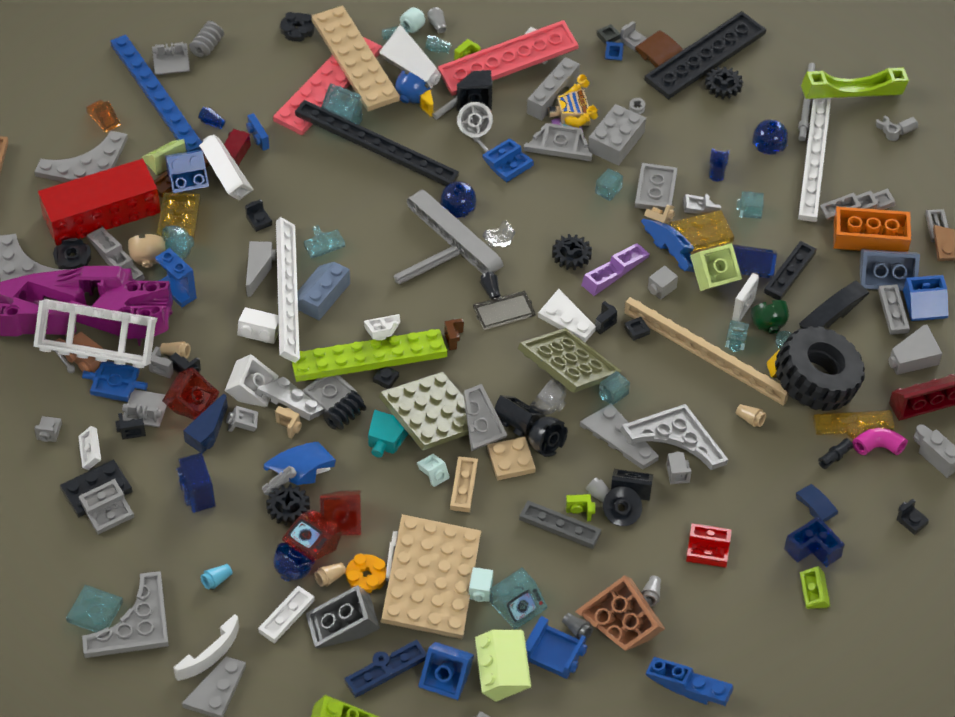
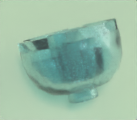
M165 226L163 228L162 237L165 241L166 250L170 248L182 260L186 259L191 252V247L194 246L193 237L189 236L187 230L181 226Z

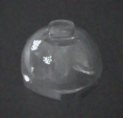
M553 378L550 379L530 406L545 415L552 414L556 410L560 412L566 405V402H564L566 398L565 386Z

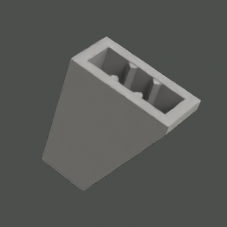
M927 324L920 327L892 349L889 365L894 369L896 375L939 365L942 352Z

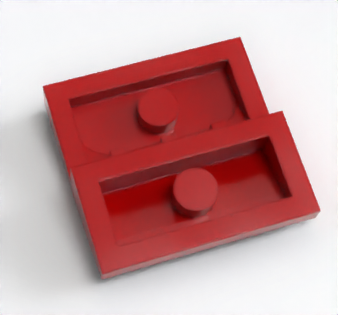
M691 523L686 561L726 568L732 529Z

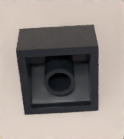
M491 70L473 71L457 84V111H460L464 105L470 102L483 103L492 110Z

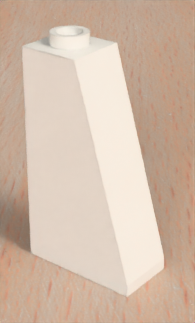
M399 25L379 53L384 60L402 71L405 70V73L409 74L411 72L419 76L426 82L425 85L427 87L430 86L432 89L439 82L441 73L406 30Z
M215 135L207 136L199 146L227 193L237 200H241L252 192L253 188L220 138Z

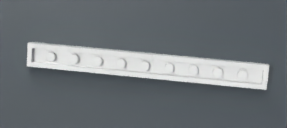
M816 98L812 102L798 220L812 222L817 220L831 98Z
M280 217L276 221L279 353L283 358L296 363L300 359L295 225Z

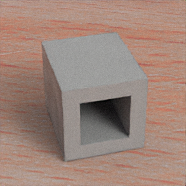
M663 266L649 277L648 290L651 294L662 299L677 288L678 276L669 268Z

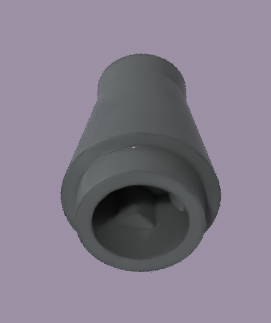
M567 613L562 620V623L579 640L582 635L587 640L593 632L590 622L578 618L571 613Z

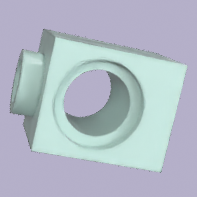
M473 567L469 585L470 599L477 602H489L493 584V570Z

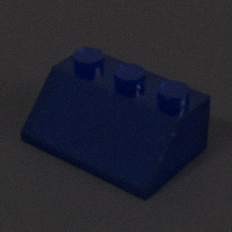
M732 244L742 275L751 276V273H758L759 277L770 278V275L774 276L777 250Z

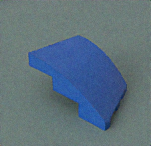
M312 442L293 447L276 455L264 463L263 468L266 471L272 469L279 474L280 472L283 473V470L288 466L294 467L297 474L292 479L289 478V482L302 485L315 483L317 469L335 467L336 460L319 442Z

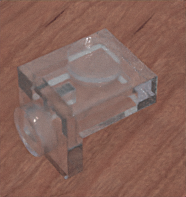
M503 221L499 229L485 230L482 236L492 248L506 247L511 243L515 231L507 221Z

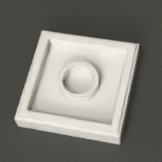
M752 273L737 295L732 322L740 323L754 302L759 275Z

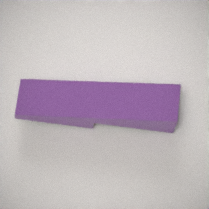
M636 243L614 254L610 262L584 274L581 286L595 296L647 259L650 253Z

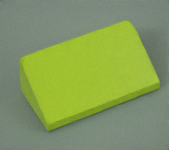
M817 566L800 572L806 608L830 607L825 574L822 569Z

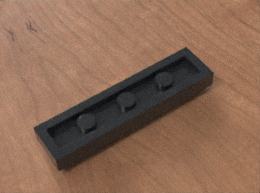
M800 241L764 288V293L777 300H781L816 254L817 248Z

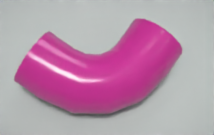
M874 428L859 434L852 443L853 448L861 455H867L872 449L881 447L897 456L905 449L908 440L890 429Z

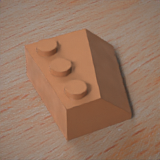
M625 575L575 611L625 651L648 642L665 630L633 580Z

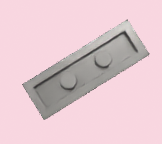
M898 285L879 286L878 292L890 335L909 333L910 327Z

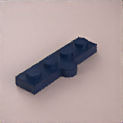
M418 640L392 652L390 656L383 651L376 652L373 655V663L344 678L345 684L353 696L357 698L424 662L427 653Z

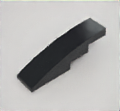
M855 280L812 311L799 323L802 329L809 326L813 328L818 326L829 328L839 317L843 319L869 294V291Z

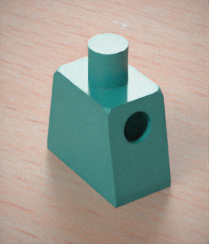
M374 410L368 433V445L373 448L371 453L375 457L381 458L384 452L396 453L409 434L394 415Z

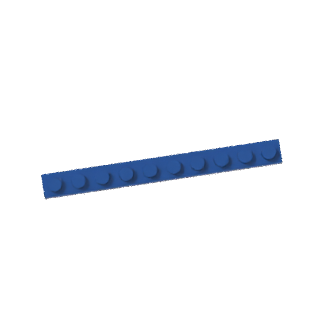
M127 35L111 40L112 48L177 140H184L186 152L200 150L201 147L199 145L202 141Z

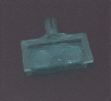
M319 225L312 228L316 236L304 241V247L311 259L345 247V241L338 229L323 233Z

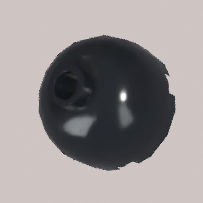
M549 416L538 419L531 426L529 432V442L532 448L544 457L554 456L557 453L555 450L558 447L562 448L567 439L568 430L564 426L565 423Z

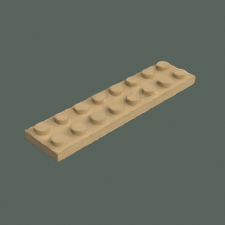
M344 6L311 16L312 22L367 112L400 101L399 94Z

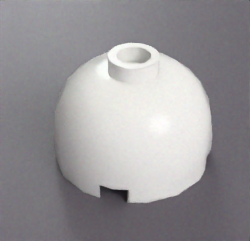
M470 102L464 105L457 116V124L460 131L472 138L485 135L491 129L493 123V115L490 109L480 102Z

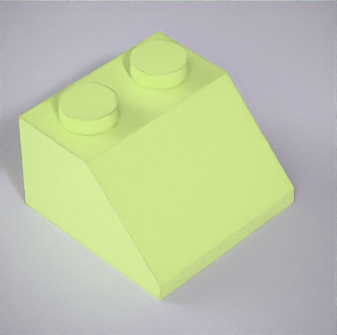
M732 243L690 255L700 291L742 279Z

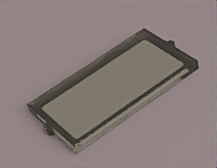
M525 290L473 305L477 315L476 319L480 321L483 330L536 316L532 301L529 300Z

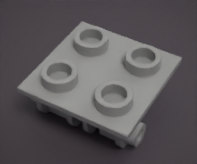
M171 43V47H168V44H166V48H164V44L152 47L155 75L189 72L187 43H174L175 47H173V43Z
M134 389L128 403L123 404V421L143 418L144 425L160 427L170 395Z

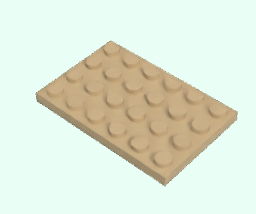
M402 514L380 623L462 639L470 599L469 585L473 567L475 568L481 531Z

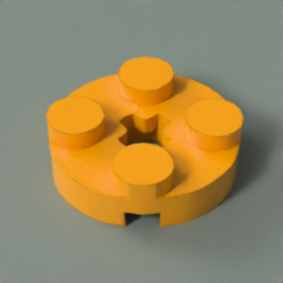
M355 555L346 568V579L350 587L353 588L359 585L367 593H372V590L382 588L386 582L387 569L385 561L374 555ZM370 571L371 575L364 577L362 572Z

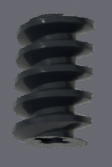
M351 390V393H347L339 402H336L334 407L332 406L328 411L324 412L323 418L330 428L335 430L337 427L342 430L344 429L343 423L349 425V419L355 420V415H361L360 410L365 411L366 406L361 396L356 391Z

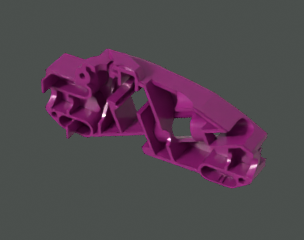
M83 266L73 270L34 273L0 282V336L35 334L39 301L44 300L45 296L61 302L88 306L86 305L84 293L89 292V295L92 296L95 287H98L100 297L90 307L158 318L154 336H157L169 329V317L173 313L169 281H136L132 277L131 269H123L120 266ZM49 309L46 334L67 335L70 313ZM80 314L76 315V322L120 336L121 321ZM129 323L127 339L137 338L138 345L141 346L142 338L146 339L147 326Z

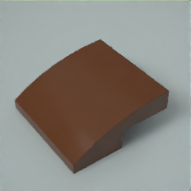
M660 30L635 46L636 51L645 61L649 59L656 68L683 50L675 40Z

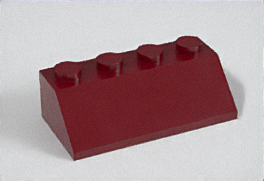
M955 374L892 391L889 404L898 421L955 406Z

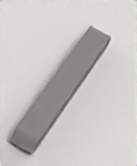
M425 190L418 191L406 200L408 207L451 246H457L460 254L482 274L486 272L495 273L503 267V261L498 254Z

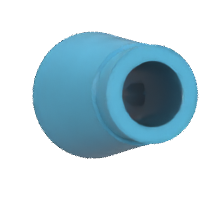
M228 564L205 570L204 574L201 575L202 584L208 590L211 588L215 589L232 575V569Z

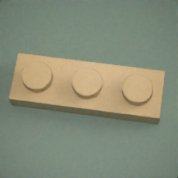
M458 456L450 510L470 512L478 459Z

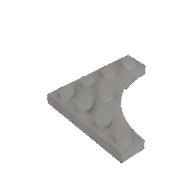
M110 131L97 147L83 155L63 160L40 159L34 171L35 176L68 182L113 168L128 140V136L125 133Z
M16 234L0 236L1 282L34 273L73 270L55 269L41 265L23 252Z
M686 404L624 424L620 429L630 444L644 441L672 444L695 455L710 470L727 465L728 458Z
M161 571L140 574V585L135 604L132 609L130 608L120 618L119 623L110 629L107 627L99 632L82 636L84 658L169 646Z

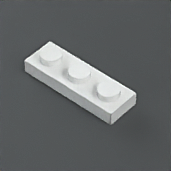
M297 586L258 628V632L275 644L315 601L314 596L300 586Z

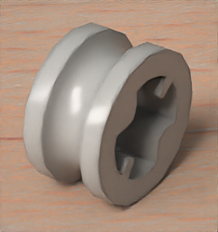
M634 98L630 101L629 110L642 114L645 111V102L640 98Z

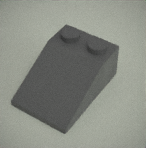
M359 585L306 613L313 642L317 649L360 639L380 629L371 596Z

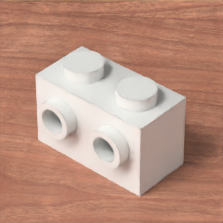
M245 307L238 320L237 335L274 344L279 334V316Z

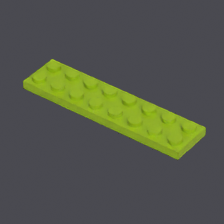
M431 329L399 336L394 335L386 337L384 340L372 339L299 351L300 359L296 363L291 361L295 380L300 382L448 356L440 329Z

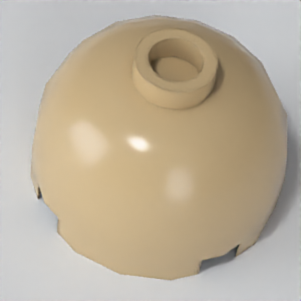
M145 234V238H139V235L128 240L130 257L137 264L145 268L157 264L158 262L155 257L166 249L164 238L158 235Z

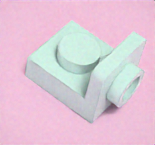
M431 454L417 462L419 470L429 476L433 487L450 478L445 462L435 454Z

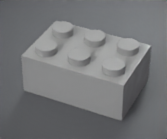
M615 104L589 136V152L619 166L645 133L646 117Z

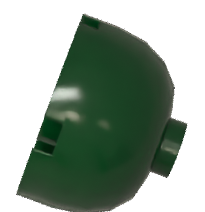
M772 300L773 304L766 305V302H763L751 308V318L755 326L762 331L769 332V334L779 332L780 328L784 327L789 319V309L786 301Z

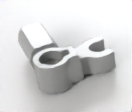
M884 116L883 122L876 119V127L883 130L888 140L896 141L899 139V135H904L917 129L918 121L911 117L896 125L890 122L887 116Z

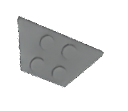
M546 123L539 132L533 135V139L529 143L526 142L524 144V151L592 161V153L589 152L588 143L584 138L581 128Z

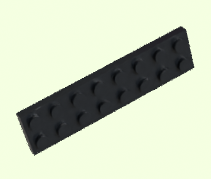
M741 11L646 74L644 81L667 99H670L709 73L711 69H715L765 35L766 28Z

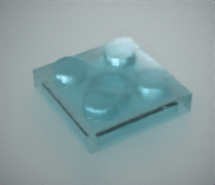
M85 585L68 613L66 620L68 623L99 632L107 627L109 628L123 603L122 597Z

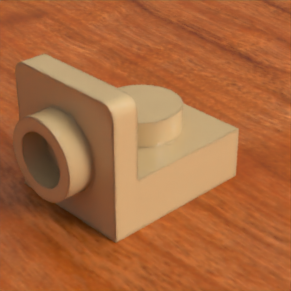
M666 205L664 213L663 210L656 207L646 209L644 216L662 223H669L675 214V211H673L674 206Z

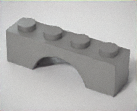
M565 57L527 99V114L542 121L548 114V107H552L561 89L564 87L570 89L576 83L580 64Z

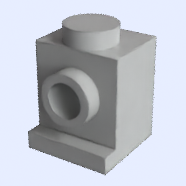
M684 452L669 453L666 465L670 484L690 483L691 468H689V461L685 460Z

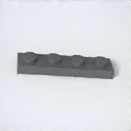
M531 501L526 502L519 515V520L591 549H594L601 535L602 529Z

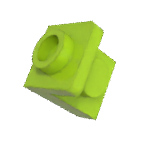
M467 39L454 50V60L479 52L481 47Z
M591 494L566 495V513L578 514L586 512L587 521H591L592 514H595V502H591Z

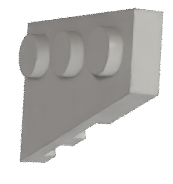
M285 377L262 385L255 392L260 397L265 395L271 398L270 402L276 405L281 403L288 406V408L299 413L301 417L309 421L321 416L324 411L323 407Z
M480 384L465 390L463 397L471 451L506 438L507 433L483 385Z

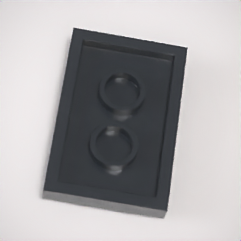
M114 459L60 485L63 494L78 518L86 515L78 496L113 479L118 483L124 496L133 492L131 485Z

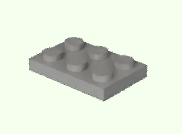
M642 163L635 208L652 209L656 207L664 212L666 205H672L678 168Z

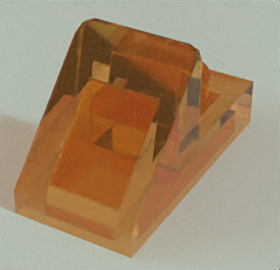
M99 100L86 107L87 113L105 133L120 126V122L109 101L103 102Z

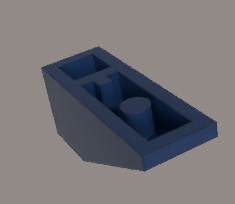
M222 394L183 430L185 442L201 454L207 449L212 448L216 442L228 408L227 396L225 394Z

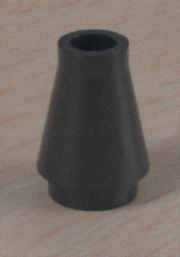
M494 272L482 274L480 284L490 297V300L499 299L501 295L498 276Z

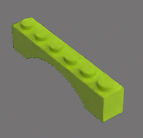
M887 68L871 76L856 79L836 78L824 71H808L803 79L801 88L806 99L902 95L909 79L904 68Z

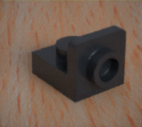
M261 199L245 206L246 218L256 232L272 226V220L264 210Z
M606 301L602 302L601 313L597 316L595 331L600 335L617 323V310Z
M176 352L170 356L173 370L186 381L195 377L201 371L200 359L197 357L188 362L185 357H181Z
M118 413L119 421H115L117 433L121 432L122 440L146 436L143 418L123 421L122 413Z
M911 499L909 502H903L899 506L896 520L915 535L928 524L929 519L914 507L916 501Z

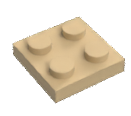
M525 437L487 445V451L497 481L535 473L536 468Z

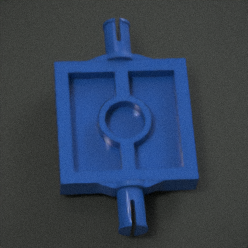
M110 361L101 362L100 367L95 373L84 370L82 374L83 379L93 380L90 389L91 395L128 402L135 388L146 391L148 387L147 382L137 381L140 373L139 368L130 365L114 364V362Z

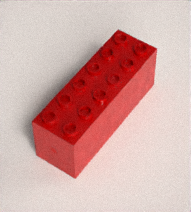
M143 158L38 191L42 214L56 246L61 245L62 241L68 238H84L101 227L108 230L161 213L158 189Z

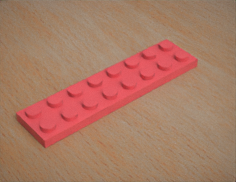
M562 20L438 66V71L441 73L444 83L453 96L457 94V84L473 71L491 70L492 81L577 50L578 43L565 21Z
M364 38L376 58L380 54L382 46ZM333 55L273 116L274 122L303 135L313 124L295 116V111L300 104L306 100L327 110L351 85Z

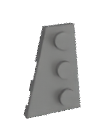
M226 656L182 702V707L211 717H223L246 668V662Z

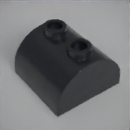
M500 395L495 405V411L502 425L508 427L510 424L515 428L513 432L521 437H524L525 434L529 436L531 426L538 419L546 417L514 396Z

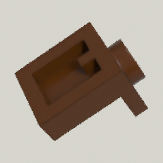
M462 318L444 322V335L449 351L457 349V341H460L459 333H463L464 329Z

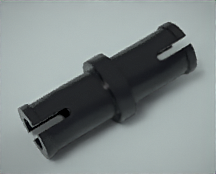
M845 438L838 445L829 448V452L818 459L819 465L823 469H827L835 461H840L844 454L853 449L852 441Z

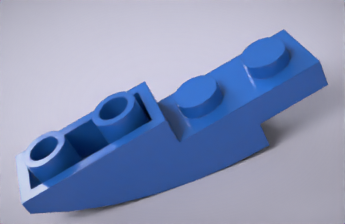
M641 220L645 226V231L653 237L654 243L658 248L669 249V253L676 258L678 266L683 271L695 272L690 253L695 248L680 232L656 220Z
M653 657L646 671V676L665 688L706 705L710 701L726 706L734 689L733 684L696 674L691 667Z

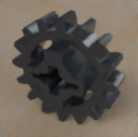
M718 66L717 70L711 69V73H707L705 78L706 90H709V94L714 93L716 98L721 96L724 99L727 96L731 99V95L736 97L737 92L740 93L743 87L742 75H738V71L733 72V68L728 70L726 66L723 69Z
M568 234V238L561 236V241L555 240V245L552 246V258H554L555 263L560 262L559 267L566 266V270H569L570 267L576 270L577 266L582 269L583 263L588 265L589 260L592 258V247L589 246V241L584 242V237L579 239L577 234L574 237Z
M289 484L288 488L281 485V490L274 488V494L269 493V499L266 500L267 513L270 514L271 520L276 518L277 524L284 521L285 526L288 525V522L295 525V520L303 519L302 516L307 517L308 510H310L309 496H306V491L302 490L300 492V486L293 489L292 484Z

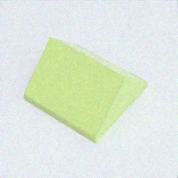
M183 139L171 141L142 156V158L152 171L158 175L167 170L166 155L186 152L185 142Z

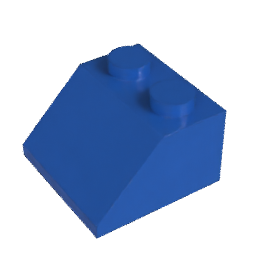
M434 642L428 648L418 687L458 700L469 676L474 654Z

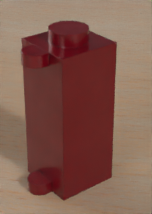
M233 129L232 132H229L224 146L237 166H239L249 150L251 141L250 133Z

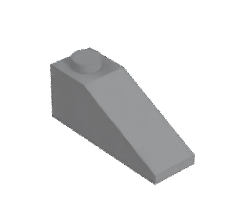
M250 241L246 278L247 297L252 296L271 270L272 260H276V249L272 248V242Z

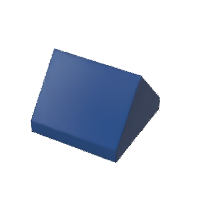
M607 42L605 59L622 61L624 43Z

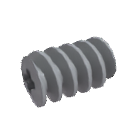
M207 21L190 43V50L198 57L208 56L224 36V30L215 22Z

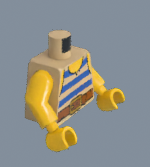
M584 74L578 76V84H574L568 91L557 97V106L548 107L549 117L559 116L562 125L567 124L577 128L590 126V118L594 120L598 117L597 108L594 105L588 106L584 89L581 90V87L586 88L589 86V81Z

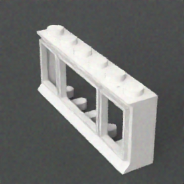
M44 299L39 301L33 347H39V350L43 352L56 350L61 355L74 353L77 354L78 358L87 359L88 356L95 357L96 361L107 362V359L114 360V364L125 365L126 363H132L133 367L144 368V366L151 364L155 325L158 318ZM49 309L70 313L66 342L45 339ZM80 314L121 321L118 351L73 344L76 315ZM129 323L147 326L143 356L125 353Z

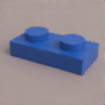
M255 114L247 115L248 123H246L248 132L253 134L256 145H260L263 151L270 149L269 137Z

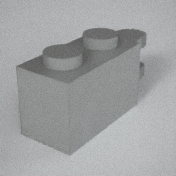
M919 424L916 426L913 438L920 445L919 454L946 478L955 473V445L937 429L931 431L925 425Z

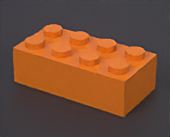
M836 207L834 216V249L909 251L911 243L910 212Z

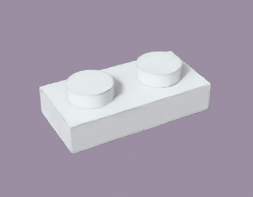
M92 426L78 436L82 468L90 470L101 461L97 428Z

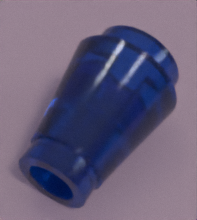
M203 107L198 115V119L202 123L222 129L226 122L211 107Z

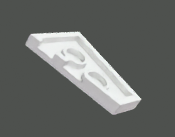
M560 289L555 292L538 312V318L558 329L567 328L585 343L596 330V326Z

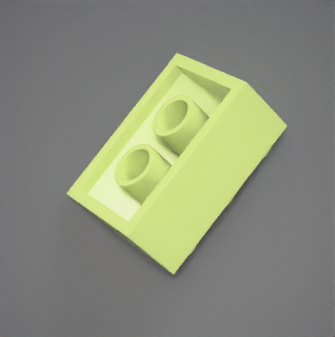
M491 630L475 637L481 690L484 695L497 702L531 687L524 631Z

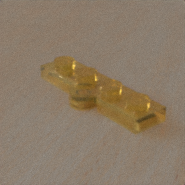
M891 410L814 414L813 417L816 435L847 433L850 438L855 439L863 431L869 429L885 428L894 430Z

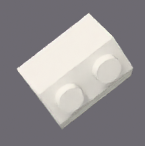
M250 354L236 361L225 392L238 402L267 407L270 398L265 395L262 397L256 395V389L278 379L279 376Z

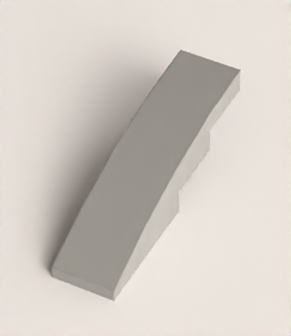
M887 188L874 194L871 190L857 196L853 192L820 205V208L827 220H834L836 207L884 210L895 206V200Z
M103 227L87 235L88 240L108 266H120L123 269H131L134 280H145L144 274L134 265L132 258L123 251L122 245Z

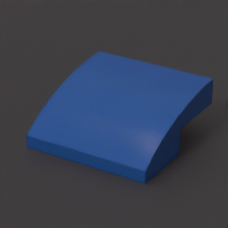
M510 138L482 155L490 168L506 183L534 166L533 160L522 152L521 146Z

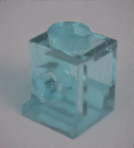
M731 320L725 347H728L733 352L744 351L749 324Z

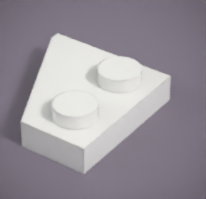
M400 315L364 321L365 329L372 339L384 340L395 332L401 322Z

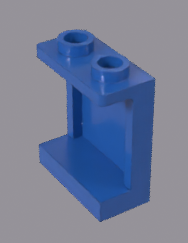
M170 248L156 256V261L167 271V276L159 281H169L172 299L180 307H184L195 300L197 296L193 269Z
M543 616L539 618L525 643L528 662L565 679L569 677L570 673L576 671L579 663L577 660L580 656L583 657L588 647L585 636L582 635L579 640L548 626V619Z

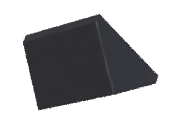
M614 469L611 490L616 487H628L634 490L641 500L650 501L653 474Z

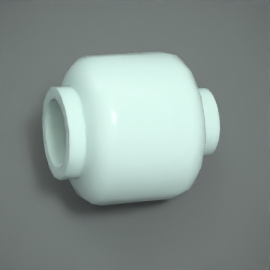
M415 7L408 9L400 17V25L409 33H415L425 24L423 12Z

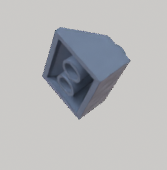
M861 249L860 284L865 289H879V286L898 285L899 291H903L906 278L918 277L920 254L917 252Z
M336 262L320 265L297 291L298 310L319 321L350 285V269Z

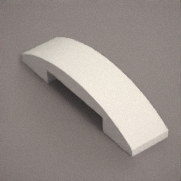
M236 614L220 627L221 637L196 659L188 654L173 668L175 678L178 681L200 674L224 656L238 634L239 621Z

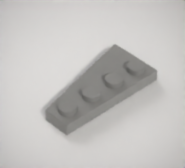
M612 404L580 421V426L583 429L587 428L593 432V436L606 441L612 449L619 450L625 458L642 470L659 459L658 454L646 441L633 444L628 442L620 429L622 425L629 422Z

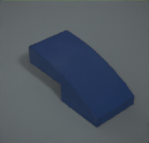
M810 484L796 492L797 500L809 507L810 514L820 522L824 523L838 514L836 507L814 485Z

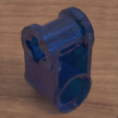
M712 148L709 163V178L712 181L719 182L724 179L730 150L719 151Z

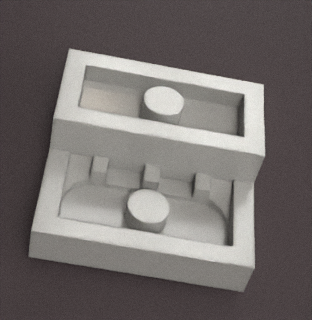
M115 479L78 496L97 535L134 518V513L125 500L124 493Z

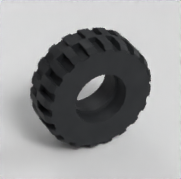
M812 326L801 328L790 334L776 356L775 369L777 370L776 375L778 380L781 381L782 388L789 393L791 398H795L800 404L807 405L811 409L830 411L831 409H840L852 400L864 381L865 368L864 362L861 361L860 353L856 351L852 343L846 340V337L835 333L836 331L827 330L819 326L815 328ZM811 363L823 367L829 374L819 371Z

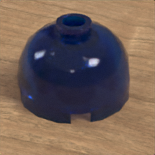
M773 119L764 120L756 126L753 132L752 143L757 146L759 152L773 155L777 151H784L787 147L788 131L780 121Z
M455 181L449 183L442 191L440 204L454 217H466L469 212L474 211L476 208L475 190L466 182Z
M288 542L277 545L273 557V566L282 579L286 581L300 580L311 572L315 560L313 561L314 555L310 551L299 545H296V548L290 547Z

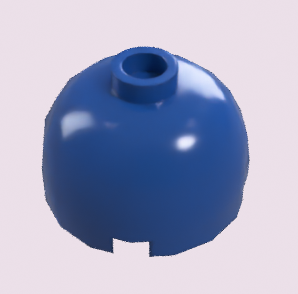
M405 70L401 71L395 83V89L400 96V100L405 104H408V102L413 104L419 103L420 95L431 90L430 86L427 89L425 87L426 82L419 76L411 72L407 75L404 74Z

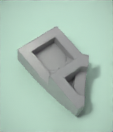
M685 194L683 198L685 213H715L720 211L721 206L719 204L715 205L709 200L710 196L708 194L704 198Z

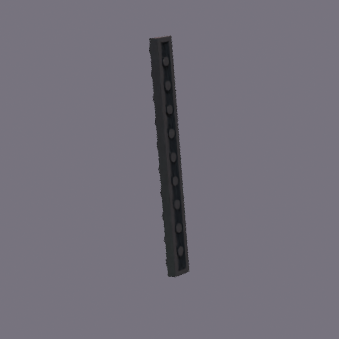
M304 100L295 111V116L449 188L459 177V171L311 102Z

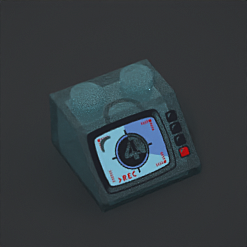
M523 567L490 588L489 602L514 630L547 609V605L536 582Z

